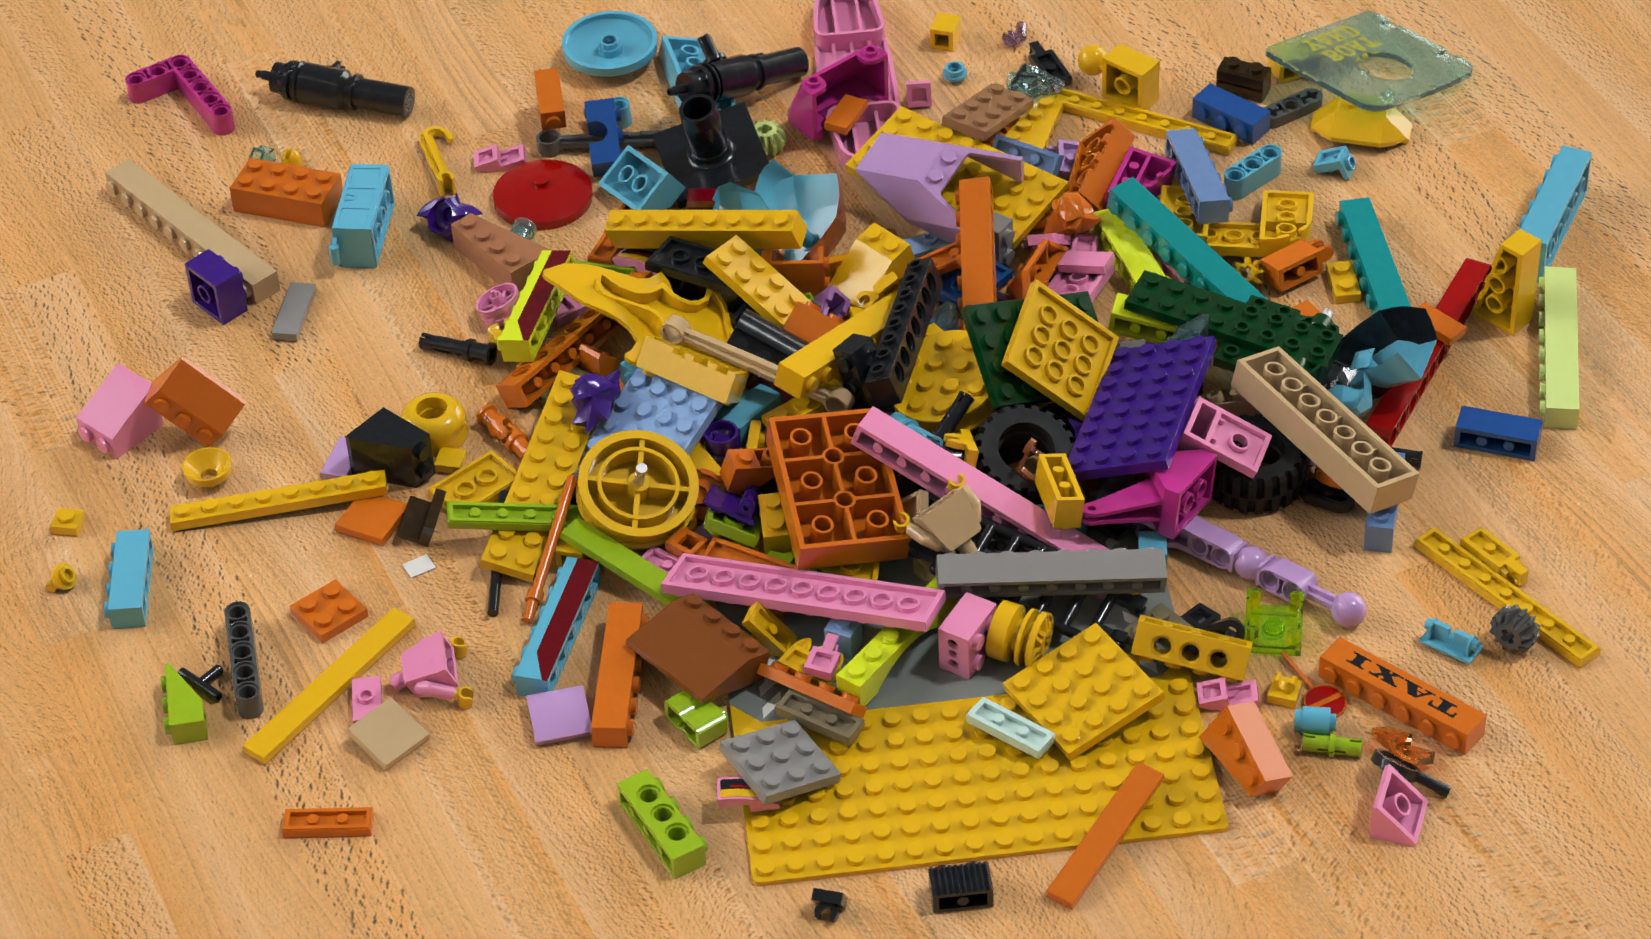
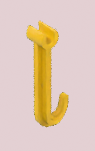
M428 127L420 133L419 145L437 181L438 194L444 197V190L449 189L452 195L456 193L455 175L448 170L434 140L435 137H444L448 143H453V134L442 127Z

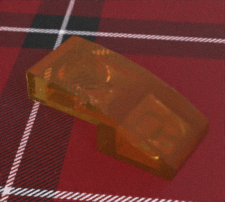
M1389 726L1372 728L1371 734L1398 758L1414 765L1433 764L1435 752L1412 746L1413 733Z

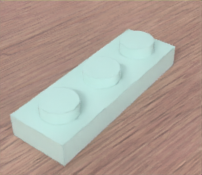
M982 697L966 714L967 723L1037 759H1040L1055 742V733L985 697Z

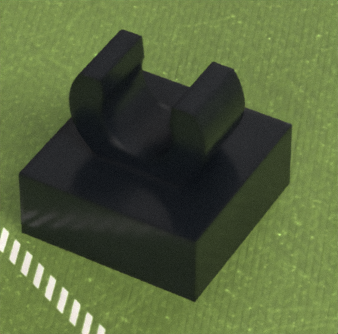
M813 888L811 900L817 905L814 910L815 917L821 920L823 910L831 909L830 920L836 922L839 918L837 908L846 910L848 897L841 892Z

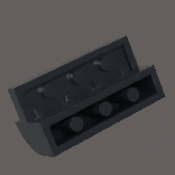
M749 309L743 312L727 341V344L776 365L810 344Z

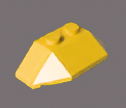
M1340 95L1314 111L1310 131L1316 132L1321 137L1333 142L1382 148L1399 143L1408 144L1412 123L1388 101Z

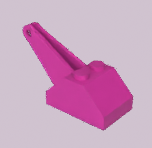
M1204 449L1176 451L1169 469L1149 472L1151 478L1101 499L1085 503L1082 522L1091 526L1152 522L1158 534L1174 539L1211 501L1218 455Z

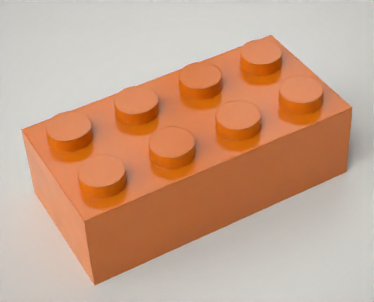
M249 158L229 189L233 209L236 212L326 227L338 208L343 184L341 173Z

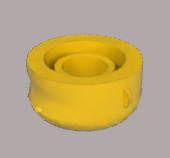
M441 392L421 394L408 402L400 415L401 418L430 434L433 457H437L440 448H460L467 440L469 434L466 411L462 403L449 394Z

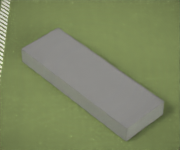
M290 283L271 332L272 340L298 341L317 291L316 284Z

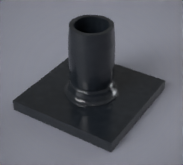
M706 94L692 95L686 98L679 107L681 124L652 134L665 171L686 187L676 200L679 209L687 205L689 188H718L729 182L743 187L757 182L763 168L769 163L745 101L718 110L712 97Z

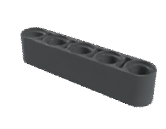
M235 601L227 605L224 611L233 688L239 715L245 719H254L259 717L264 711L254 627L248 604L242 601Z

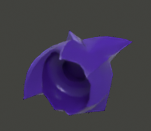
M456 193L454 197H443L429 201L420 209L416 216L428 219V227L432 233H436L453 243L451 224L471 213L476 216L483 213L472 205L461 203Z
M619 368L606 377L592 373L582 375L575 380V384L570 389L573 395L571 402L577 409L572 424L586 427L585 436L602 420H609L614 401L621 394Z

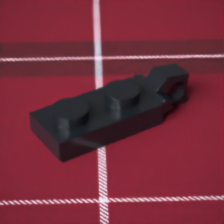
M1038 41L1029 43L1030 52L1028 59L1038 75H1042L1040 77L1050 91L1055 90L1056 87L1062 88L1072 85L1071 74L1052 49L1045 51Z

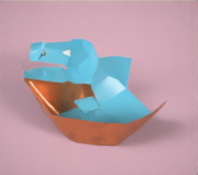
M772 158L760 173L755 191L729 182L719 186L712 199L715 201L713 210H798L807 226L802 249H772L773 261L818 260V246H824V257H828L847 230L844 195L837 163V173L793 175Z

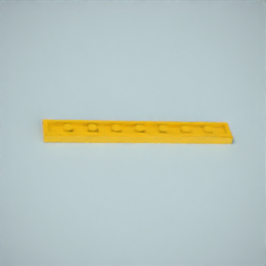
M1056 87L1049 97L1062 101L1064 112L1104 123L1115 117L1127 129L1166 139V130L1195 128L1199 137H1202L1204 140L1205 149L1227 156L1231 154L1238 143L1237 134L1061 87Z
M1433 527L1415 539L1414 547L1499 610L1506 605L1514 606L1515 604L1519 605L1521 610L1527 608L1530 616H1536L1534 622L1541 626L1538 638L1579 669L1600 655L1601 648L1437 528Z
M393 607L242 746L244 753L263 764H267L352 685V679L361 677L415 627V618Z

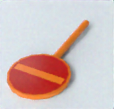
M1285 651L1281 652V656L1309 688L1304 695V706L1331 708V713L1336 714V718L1341 716L1347 708V699L1344 693L1331 685L1314 686Z

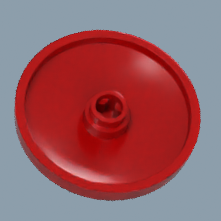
M552 159L529 161L513 167L499 178L493 189L494 207L500 218L512 226L526 230H551L566 226L583 216L593 200L592 183L586 172L569 162Z

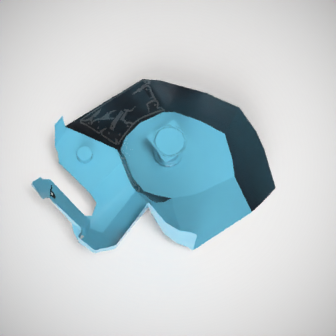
M1398 306L1377 311L1343 337L1341 351L1332 365V369L1327 374L1324 382L1319 383L1353 414L1362 419L1373 407V399L1380 398L1394 386L1422 379L1437 341L1434 326L1426 309Z

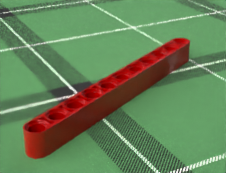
M1466 258L1436 309L1464 325L1473 307L1478 302L1479 293L1484 289L1486 284L1484 281L1492 270L1491 264ZM1437 339L1422 379L1394 386L1382 396L1366 425L1390 447L1394 444L1452 345L1449 346Z

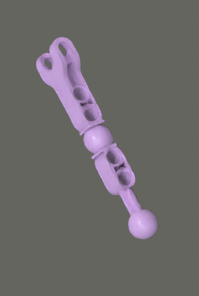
M1195 516L1174 539L1166 537L1167 548L1180 549L1220 569H1228L1231 573L1236 570L1243 579L1256 581L1255 585L1261 586L1267 592L1290 603L1299 604L1307 598L1331 610L1333 620L1342 627L1351 628L1359 625L1367 614L1366 604L1358 594L1345 592L1337 596L1318 587L1317 577L1310 570L1285 558H1276L1274 554L1268 557L1262 548L1249 546V542L1243 541L1239 536L1198 516ZM1138 522L1134 530L1137 537L1138 531H1149L1145 528L1144 524L1157 531L1152 522Z

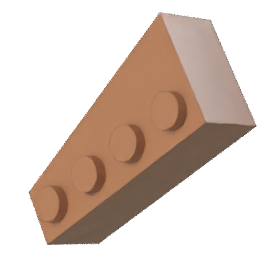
M472 213L451 224L454 248L498 284L513 283L518 287L519 292L523 290L527 276L531 274L534 262L538 260L541 251L550 250Z

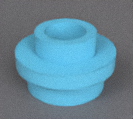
M952 61L946 64L943 70V77L951 83H959L967 77V70L963 63Z

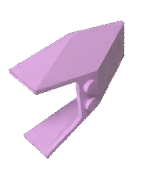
M882 132L855 168V172L908 223L949 243H953L956 241V233L960 232V227L956 225L955 212L957 211L941 196V193L964 160L969 157L1022 183L1024 180V157Z

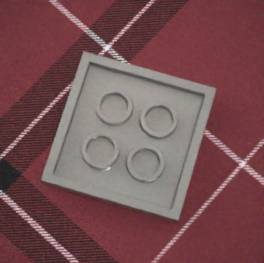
M796 720L720 742L719 751L764 805L830 786L840 781L841 773Z

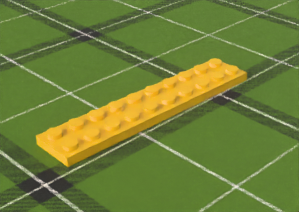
M559 370L504 503L559 504L564 482L568 475L578 470L588 440L594 430L592 429L585 436L586 427L572 424L577 409L571 402L573 395L570 389L575 384V380L580 377L579 375ZM493 530L482 555L480 567L533 583L550 531Z

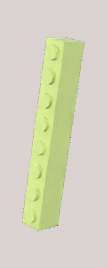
M1545 266L1543 277H1538V292L1542 293L1538 295V310H1543L1539 311L1538 327H1543V329H1539L1538 344L1543 345L1539 346L1538 362H1543V364H1539L1538 379L1543 380V382L1539 383V398H1544L1539 403V416L1544 417V428L1577 429L1580 409L1576 268Z

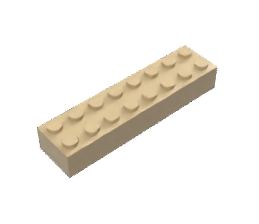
M1278 346L1237 360L1231 386L1369 514L1412 499L1420 473L1282 348Z

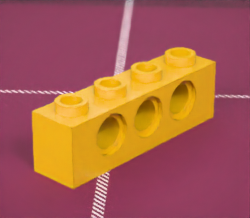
M1140 614L1131 654L1139 657L1141 661L1153 662V659L1163 661L1164 665L1170 668L1181 669V666L1191 668L1192 672L1198 675L1209 676V673L1220 675V678L1225 677L1227 682L1237 683L1238 680L1244 681L1253 642ZM1158 638H1166L1171 646L1168 649H1160L1156 646L1155 641ZM1187 645H1194L1198 648L1199 653L1195 656H1188L1183 648ZM1215 652H1222L1227 656V660L1223 663H1216L1211 655Z

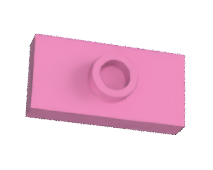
M380 676L352 679L354 724L382 704V682Z

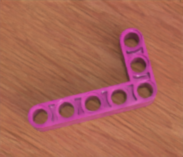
M175 55L134 71L125 77L129 100L132 103L141 104L178 89L217 135H228L235 130L231 106L187 55Z

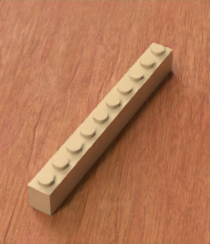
M130 159L105 172L107 180L105 186L109 194L116 196L126 207L134 210L140 218L147 220L154 229L160 230L170 241L173 240L184 252H188L196 257L210 249L215 254L221 255L233 267L239 268L243 275V288L247 298L253 303L258 304L281 290L278 274L274 268Z

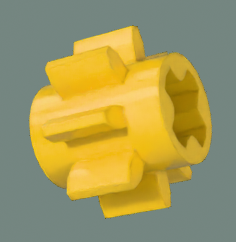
M1245 257L1243 264L1235 262L1236 271L1253 286V283L1263 284L1260 278L1262 274L1266 273V270H1261L1259 267L1260 260H1255L1251 264V258ZM1247 268H1248V269H1251V270H1250V274L1252 275L1251 278H1247V276H1248V273L1246 272V269H1247Z

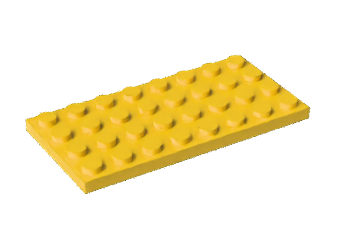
M900 106L845 164V172L864 180L855 172V168L882 132L999 153L1004 152ZM967 157L942 191L941 196L956 211H960V206H956L955 190H959V180L990 176L993 189L994 212L1013 219V231L1015 233L1013 239L1014 250L1052 208V201L1060 198L1066 192L1068 181L1024 162V180L1020 183Z

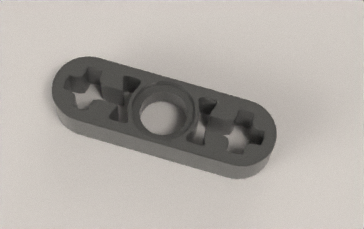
M1307 88L1263 107L1271 111L1270 129L1278 128L1321 108L1323 93L1315 88ZM1287 107H1295L1297 109L1291 110L1287 109Z

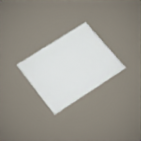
M427 554L402 564L411 578L436 568Z

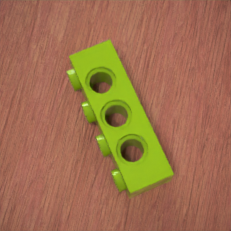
M646 769L617 783L620 805L674 879L706 865L705 852L708 851L705 839L702 835L697 836L690 819L686 815L682 816L676 800L672 796L668 797L665 793L664 785L659 778H654L651 772Z

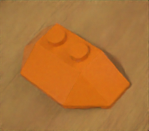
M1043 239L1030 253L1024 264L1021 263L1014 279L1009 280L1006 288L1009 300L1025 299L1030 283L1036 279L1048 286L1059 271L1057 264L1068 250V247Z

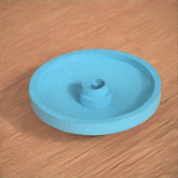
M604 11L587 15L570 25L562 37V52L566 62L579 72L600 77L619 76L636 71L652 60L658 48L657 32L654 26L647 19L625 11Z

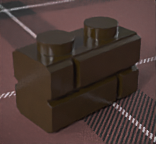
M1233 56L1224 57L1217 69L1216 86L1239 97L1263 102L1271 87V67L1263 66L1259 62L1241 61Z

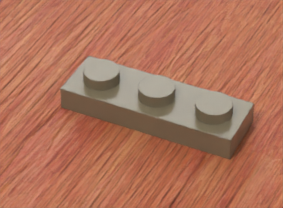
M791 688L775 706L776 715L790 721L796 720L799 725L847 746H850L865 728L864 719Z

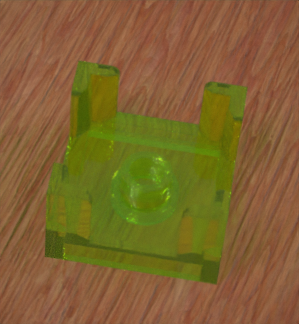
M1247 588L1244 640L1253 642L1251 653L1281 655V652L1285 651L1289 656H1301L1304 591H1291L1289 606L1261 605V589Z

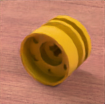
M1003 600L997 607L990 623L986 641L987 656L1003 662H1009L1014 656L1016 666L1023 667L1025 665L1026 667H1032V663L1045 656L1049 649L1054 626L1052 613H1040L1038 609L1031 608L1026 614L1024 605Z

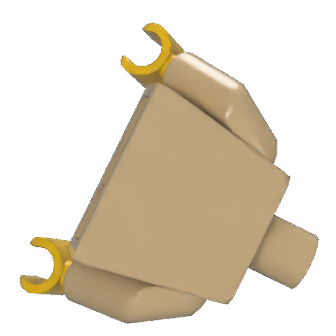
M958 474L957 480L960 484L953 483L949 478L948 490L950 492L912 518L915 523H910L909 515L902 512L900 516L906 522L898 524L893 520L894 528L899 533L906 532L917 543L936 552H951L957 548L960 554H972L979 551L971 537L981 531V501L972 489L965 485V476Z

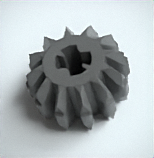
M1517 604L1514 606L1506 605L1492 617L1489 632L1496 636L1494 642H1500L1503 650L1509 648L1512 654L1516 652L1524 653L1537 642L1541 626L1534 622L1536 616H1530L1527 608L1521 610Z

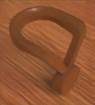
M1031 438L1022 451L1024 456L1017 467V472L1023 478L1035 484V476L1024 467V464L1031 453L1036 455L1044 453L1035 448L1038 441Z

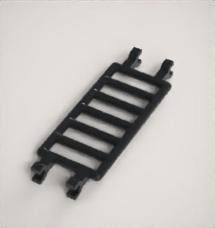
M981 515L980 525L985 529L975 544L979 550L978 552L985 551L995 533L1010 540L1004 551L1016 553L1020 545L1042 552L1058 551L1056 548ZM913 539L909 542V547L911 548L908 551V555L931 562L929 571L932 575L936 576L937 555L949 552H936L917 543ZM1130 593L1107 594L1089 627L1097 623L1124 650L1127 644L1125 640L1128 637V633L1120 629L1109 628L1103 624L1114 604L1128 609L1131 614L1139 618L1140 614L1143 615L1146 611L1145 605L1148 598ZM1074 595L1060 621L1054 618V631L1069 638H1073L1082 632L1070 625L1087 595ZM1022 596L982 597L997 605L1003 600L1024 605L1019 602ZM1041 596L1035 609H1038L1040 613L1046 612L1054 596ZM1024 605L1027 614L1031 607Z

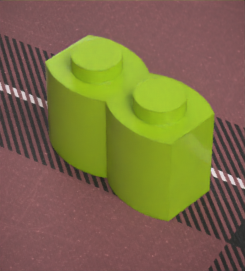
M683 690L664 701L667 719L675 728L682 731L686 738L699 749L728 732L727 713L722 707H717L711 703V700L701 704Z

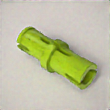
M1303 733L1302 752L1328 754V757L1346 755L1361 758L1363 739L1337 737L1333 733H1330V736Z

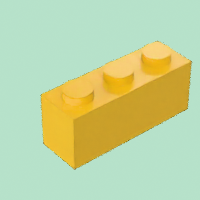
M1066 453L1038 454L1035 484L1053 529L1081 528L1085 499Z

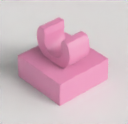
M930 80L906 82L908 108L932 106Z

